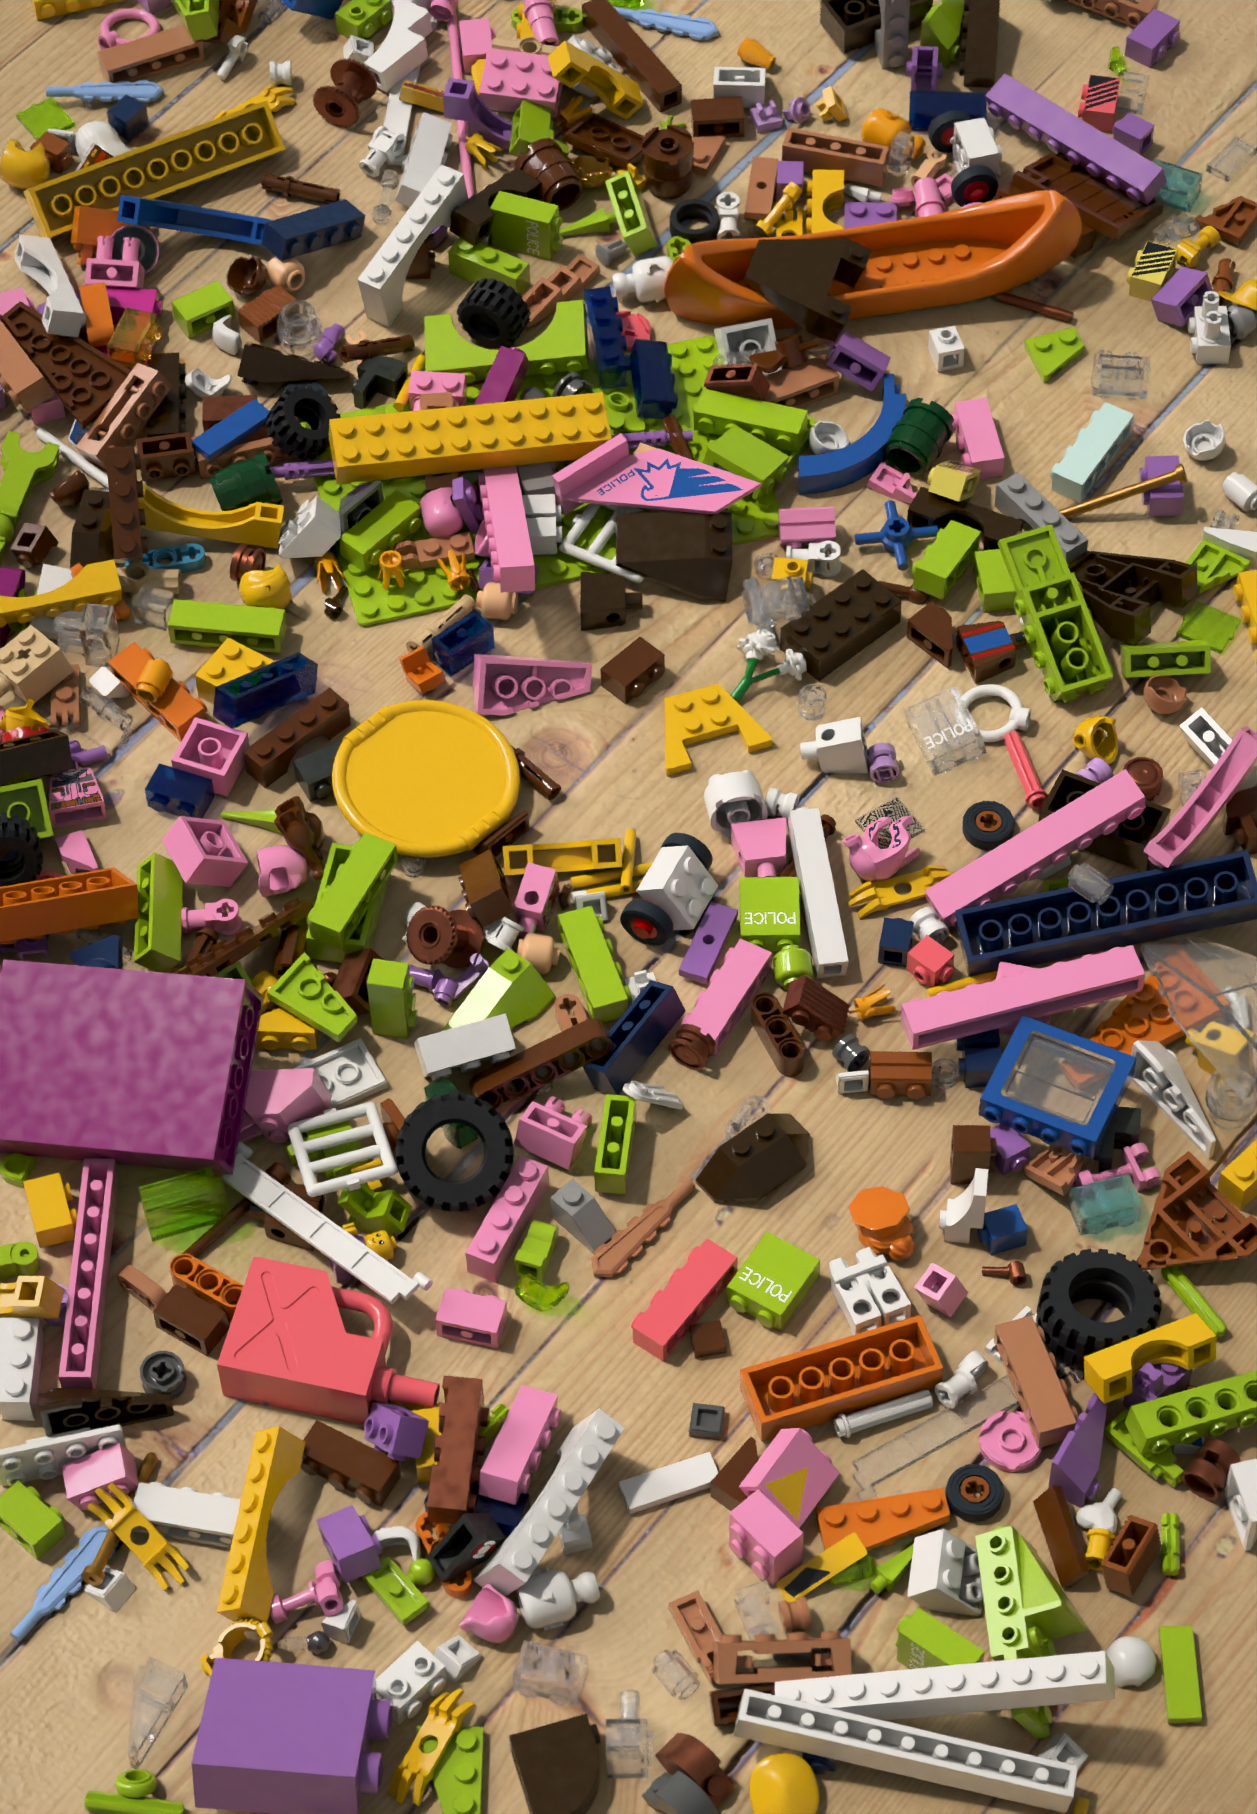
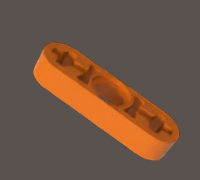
M428 1512L421 1514L416 1520V1533L428 1556L448 1533L449 1528L445 1523L429 1522ZM426 1524L436 1527L437 1540L433 1541L431 1532L425 1530ZM471 1570L458 1576L464 1582L462 1586L453 1583V1579L448 1582H442L438 1576L446 1593L453 1598H463L473 1589Z

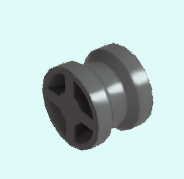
M854 1034L843 1037L832 1051V1055L836 1060L844 1062V1067L848 1072L859 1070L868 1061L871 1053L866 1046L859 1044V1040Z

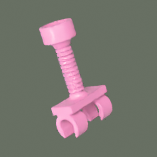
M1137 1143L1130 1148L1129 1146L1123 1148L1121 1156L1124 1163L1123 1166L1097 1174H1091L1089 1170L1080 1171L1074 1182L1079 1195L1084 1197L1094 1194L1096 1186L1128 1176L1131 1177L1138 1192L1143 1191L1144 1188L1151 1189L1160 1184L1159 1178L1162 1177L1156 1167L1148 1168L1141 1172L1138 1164L1148 1159L1146 1154L1149 1153V1150L1145 1143Z

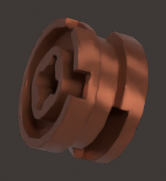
M241 543L236 548L231 560V580L241 582V578L246 572L253 570L264 571L266 563L265 550L262 548L255 550L250 545Z
M1136 757L1129 760L1123 770H1127L1144 794L1145 800L1153 801L1156 795L1159 796L1162 788L1163 769L1159 763L1147 757Z
M682 1024L676 1032V1038L672 1039L668 1044V1051L681 1065L689 1069L701 1070L708 1062V1057L714 1053L716 1043L709 1033L703 1035L700 1032V1027L692 1024Z

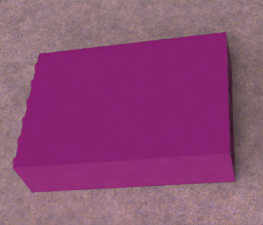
M3 959L2 969H0V1153H20L29 1156L84 1161V1158L115 1159L116 1164L233 1175L264 997L245 979Z

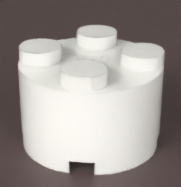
M744 770L724 775L716 774L710 777L708 780L709 785L704 791V802L711 827L714 831L718 830L722 832L723 836L731 838V824L767 819L768 810L760 783L751 771Z

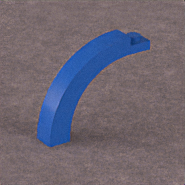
M120 195L117 217L118 222L190 232L257 245L262 244L266 222L273 221L267 218L125 195Z
M883 374L882 411L876 423L863 437L833 452L799 456V495L827 492L850 485L876 470L881 462H885L887 459L885 455L886 443L893 427L903 416L906 394H900V385H895L894 374Z

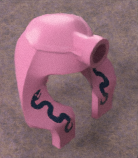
M903 816L891 824L889 831L891 832L892 841L886 849L879 848L878 836L879 831L891 823L892 819L890 817H881L869 824L865 829L863 837H860L859 834H853L843 840L845 847L850 849V865L857 875L866 881H883L890 878L919 856V847L907 851L911 835L905 828L913 822L911 816Z

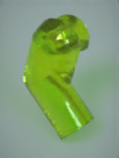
M866 1555L857 1561V1565L845 1568L830 1578L832 1586L872 1578L876 1573L874 1558Z

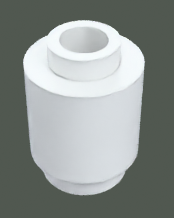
M1236 472L1230 474L1222 485L1225 496L1244 511L1257 509V485L1244 474Z

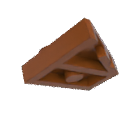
M1239 196L1228 204L1214 208L1213 213L1204 218L1201 215L1197 216L1194 220V227L1202 230L1208 225L1212 226L1219 232L1220 238L1239 245L1257 221V202Z

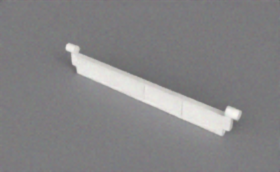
M431 16L433 29L437 28L438 20ZM421 65L390 89L383 126L392 133L404 134L406 136V143L414 104L401 101L399 97L405 80L418 83ZM405 149L399 156H396L391 164L387 162V165H401L402 170H404L408 155H404Z
M238 1142L233 1175L225 1174L223 1176L224 1182L391 1304L400 1296L407 1300L419 1287L425 1291L430 1289L433 1281L422 1272L416 1273L414 1278L411 1279L247 1159L251 1157L253 1150L242 1142Z

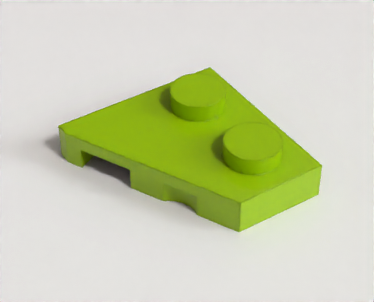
M1075 327L1026 339L1024 342V348L1043 383L1051 380V375L1056 370L1060 369L1062 371L1069 365L1071 360L1084 353V343Z
M1205 539L1201 541L1186 562V564L1197 566V589L1200 594L1238 576L1239 572L1248 571L1251 563L1250 560Z

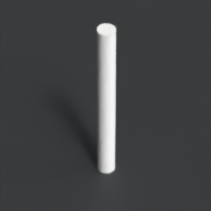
M44 428L37 430L36 437L46 444L51 442L60 445V454L108 488V476L106 473Z

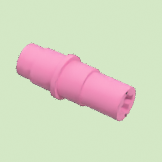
M523 0L525 7L524 16L529 21L534 37L540 40L543 45L558 47L560 42L554 25L552 2L549 0Z
M928 177L919 179L914 184L915 216L918 218L946 212V206L941 199L936 180Z

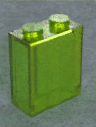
M211 1167L139 1187L144 1216L152 1242L216 1224L223 1217L222 1210L227 1209L221 1177L215 1178Z

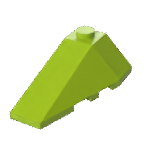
M942 0V4L936 3L922 21L920 46L938 47V62L943 63L944 69H948L950 64L958 59L961 52L959 44L963 17L965 16L964 0Z
M508 948L487 969L442 1031L506 1013L512 1032V1028L524 1021L529 1023L536 1019L556 997L532 963Z

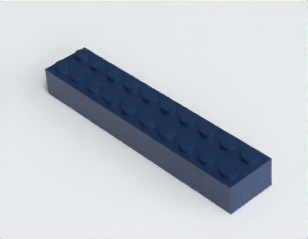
M1246 850L1173 865L1169 868L1164 867L955 910L956 928L968 977L998 971L1000 962L1028 967L1110 950L1115 947H1125L1256 920L1257 880L1249 852Z

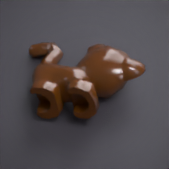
M295 796L276 808L275 813L277 817L274 823L283 834L290 848L300 852L313 871V878L316 881L322 880L325 869L321 862L323 856L320 851L325 840L323 825L314 813L305 811L302 800L299 796Z

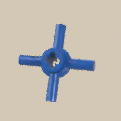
M890 500L885 503L888 520L881 531L855 534V544L883 543L884 548L888 552L895 554L898 570L904 571L909 567L906 550L912 540L936 537L938 526L911 528L907 520L898 517L896 503Z

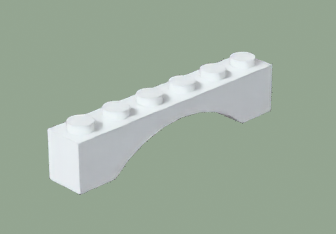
M19 235L14 256L19 270L39 282L50 295L47 297L42 317V323L47 334L79 337L80 328L85 326L86 313L81 308L80 300L76 297L74 287L71 286L68 274L63 268V262L60 261L57 255V249L54 248L50 238Z

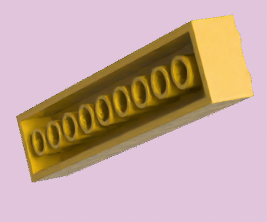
M266 100L33 186L23 192L41 237L52 238L72 230L74 207L85 206L118 211L120 195L156 199L285 150V146Z
M603 392L329 420V442L336 484L577 460L612 439Z

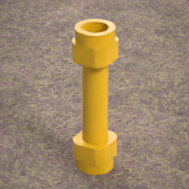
M790 182L782 191V198L765 220H760L756 225L761 227L769 237L773 232L772 226L791 202L795 203L803 190L795 183Z

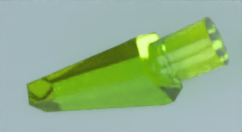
M1116 46L1110 51L1108 68L1111 71H1115L1118 77H1124L1127 74V70L1124 67L1125 60L1120 48Z

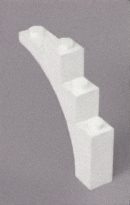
M391 0L395 10L391 29L379 49L364 62L365 67H368L372 74L375 75L377 87L387 92L429 58L426 47L427 42L424 38L433 31L431 15L428 12L433 0Z

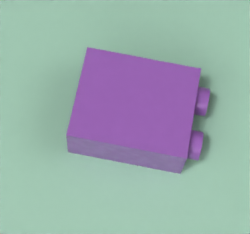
M215 1657L191 1763L195 1808L266 1814H359L363 1793L379 1795L381 1789L383 1753L371 1752L372 1741H389L392 1727L393 1701L377 1699L375 1670Z

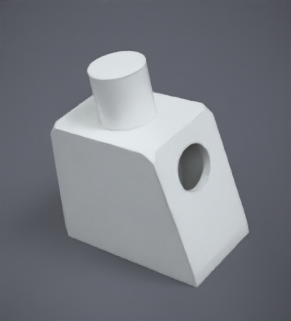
M861 717L818 725L816 727V741L801 742L800 744L802 760L818 758L821 771L824 773H869L868 747Z

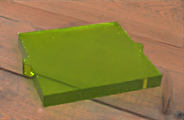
M52 97L38 104H32L30 108L16 114V118L35 140L41 137L48 128L66 131L75 126V122Z
M1196 601L1190 612L1184 615L1183 623L1176 632V636L1188 641L1206 640L1211 645L1212 651L1221 654L1229 640L1234 639V632L1241 623V619Z

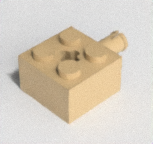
M32 625L21 631L14 639L0 649V698L9 691H12L26 703L28 699L34 700L35 703L74 671L62 650Z

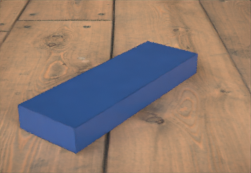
M254 399L193 439L192 446L211 462L266 425L269 410Z

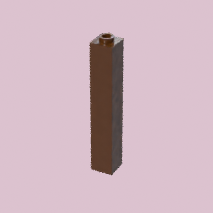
M590 0L582 4L584 26L603 47L610 51L612 58L629 78L638 83L639 89L661 113L682 104V84L608 0Z

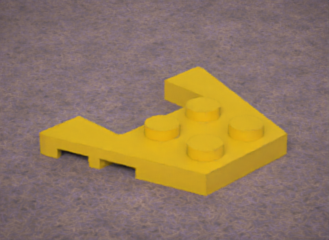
M718 683L664 698L665 770L667 776L691 770V761L684 746L729 733L739 732L748 753L772 747V737Z

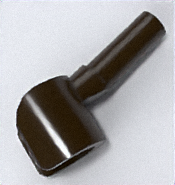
M342 586L336 596L333 598L328 597L325 600L324 605L327 608L324 610V614L332 619H337L343 611V605L340 604V601L348 591L346 586Z

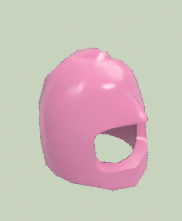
M270 846L256 851L260 874L258 886L264 898L289 892L301 886L307 881L308 875L312 871L303 855L291 849L290 846Z

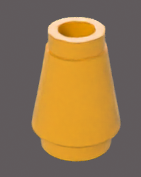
M745 38L737 52V55L741 57V61L766 68L768 71L776 61V57L754 38Z

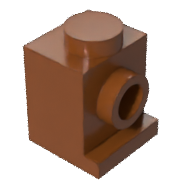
M47 131L30 146V149L33 150L41 142L45 155L49 159L50 169L60 174L73 163L71 144Z

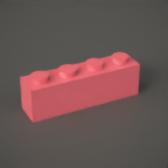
M708 1238L700 1247H694L688 1256L687 1263L682 1269L677 1268L672 1273L666 1288L663 1291L658 1290L653 1296L649 1308L644 1313L640 1312L633 1320L631 1325L633 1343L664 1362L689 1332V1325L696 1324L738 1272V1257Z

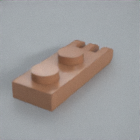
M70 664L74 671L51 689L52 728H58V719H62L63 727H69V718H73L74 726H81L79 664Z

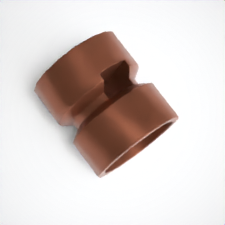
M1208 1438L1196 1453V1459L1191 1460L1181 1478L1186 1487L1197 1496L1206 1500H1216L1226 1487L1230 1464L1239 1463L1241 1459L1237 1452L1228 1444L1215 1438Z

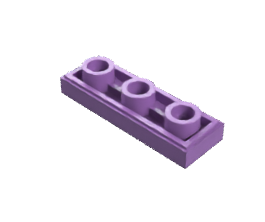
M710 902L681 963L679 976L707 984L737 920V909Z

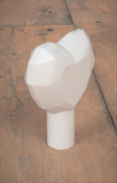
M1112 1488L1103 1502L1090 1503L1080 1508L1076 1515L1078 1525L1089 1529L1103 1528L1114 1534L1117 1529V1516L1114 1507L1123 1496L1118 1489Z

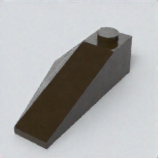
M247 341L237 376L243 377V383L257 386L258 382L269 383L349 377L350 370L320 361L311 362L308 361L309 359L299 355H284L281 352L282 350Z
M73 1387L64 1389L53 1388L45 1393L38 1394L39 1410L46 1436L88 1427L91 1430L114 1425H121L123 1427L174 1416L171 1397L168 1394Z

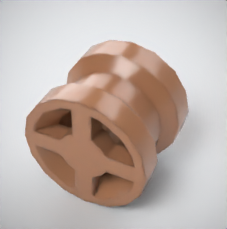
M805 1596L798 1597L795 1602L791 1603L785 1600L778 1602L779 1616L785 1634L792 1633L796 1628H802L803 1630L812 1628Z

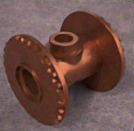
M343 58L337 60L330 69L331 79L335 87L322 86L318 88L313 95V105L318 114L327 122H330V124L350 127L360 117L359 105L361 101L374 96L377 90V80L372 71L365 67L364 64L354 59Z
M426 906L417 911L408 923L406 934L408 949L413 957L423 964L435 965L443 962L452 968H464L471 965L470 957L473 954L477 953L479 955L482 952L485 940L483 926L478 918L473 920L466 910H453L449 912L440 906Z

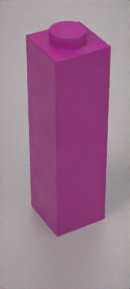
M501 346L474 405L514 401L530 367L526 353L516 347L507 348Z

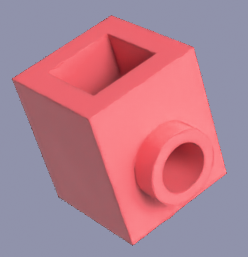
M928 935L907 954L906 970L913 974L918 982L926 984L931 988L938 986L941 982L946 983L954 973V954Z

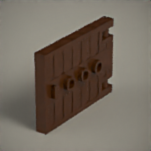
M1060 152L1055 155L1050 153L1024 167L1023 173L1020 171L1015 172L1010 184L1025 193L1056 190L1075 205L1083 224L1113 240H1117L1160 215L1165 204L1164 201L1156 197L1148 205L1139 200L1135 202L1127 196L1125 191L1120 188L1117 190L1112 188L1105 179L1100 176H1092L1085 167L1080 164L1074 165Z

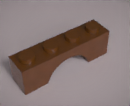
M329 687L243 751L246 772L264 788H267L287 773L292 758L306 742L319 736H324L331 740L351 725L349 703Z

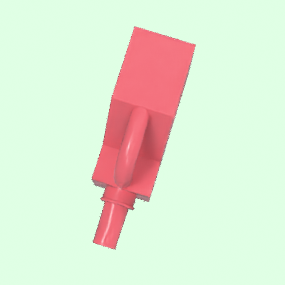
M253 1257L217 1363L223 1396L261 1404L267 1402L270 1406L365 1425L366 1419L370 1416L373 1401L389 1404L390 1401H397L435 1408L439 1398L440 1384L397 1374L396 1368L386 1367L385 1355L392 1335L393 1320L388 1308L378 1298L366 1293L332 1287L327 1271ZM338 1307L368 1314L374 1323L371 1338L346 1333Z

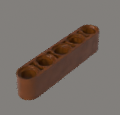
M590 1018L476 1074L469 1083L471 1093L491 1104L496 1110L605 1056L610 1052L612 1042L604 1023L600 1019Z

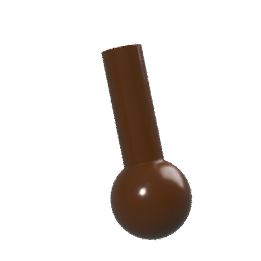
M878 581L894 595L906 597L914 604L925 603L929 598V594L914 589L913 584L909 587Z

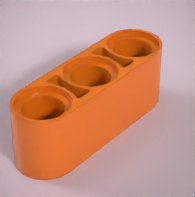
M106 283L79 286L83 311L86 313L85 324L89 344L95 348L116 345Z
M190 1254L176 1255L170 1262L173 1286L177 1284L184 1289L191 1288L199 1294L201 1299L210 1304L212 1302L219 1304L225 1309L228 1321L231 1322L237 1304L231 1305V1303L239 1301L244 1285ZM183 1272H190L187 1275H180ZM210 1286H214V1287H215V1288L212 1289V1290H205L207 1287H210Z

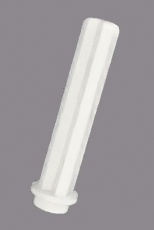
M925 1389L848 1415L840 1413L838 1418L833 1419L834 1428L838 1437L844 1436L847 1439L851 1437V1433L931 1408L933 1406V1399L929 1390Z

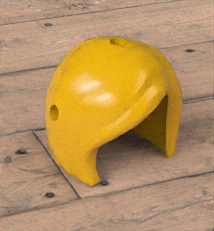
M280 563L269 571L253 570L246 572L241 578L239 591L245 605L284 609L292 599L290 582Z

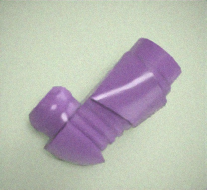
M333 324L327 327L321 336L320 342L314 344V354L320 362L325 360L327 364H332L338 356L337 352L333 351V349L345 336V330L341 325Z

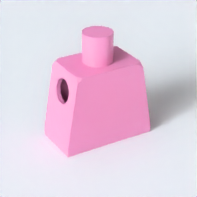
M786 817L731 824V845L744 876L776 877V874H780L786 866Z

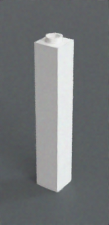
M801 807L789 812L787 826L797 877H799V889L816 978L846 976L849 960L819 808Z

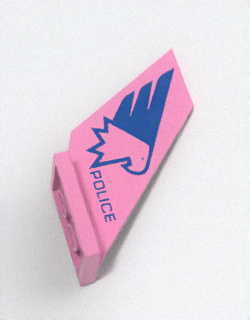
M621 433L552 475L557 503L561 505V512L564 515L584 503L715 515L761 487L759 482L659 448L629 455L627 440Z

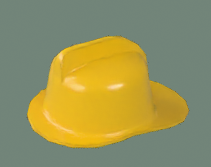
M1257 279L1244 282L1234 294L1218 291L1221 297L1257 311Z

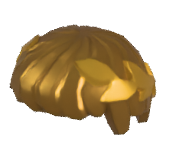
M582 155L573 158L571 161L582 179V186L584 188L601 186L611 177L612 167H610L608 160H605L603 163L598 162L596 157Z

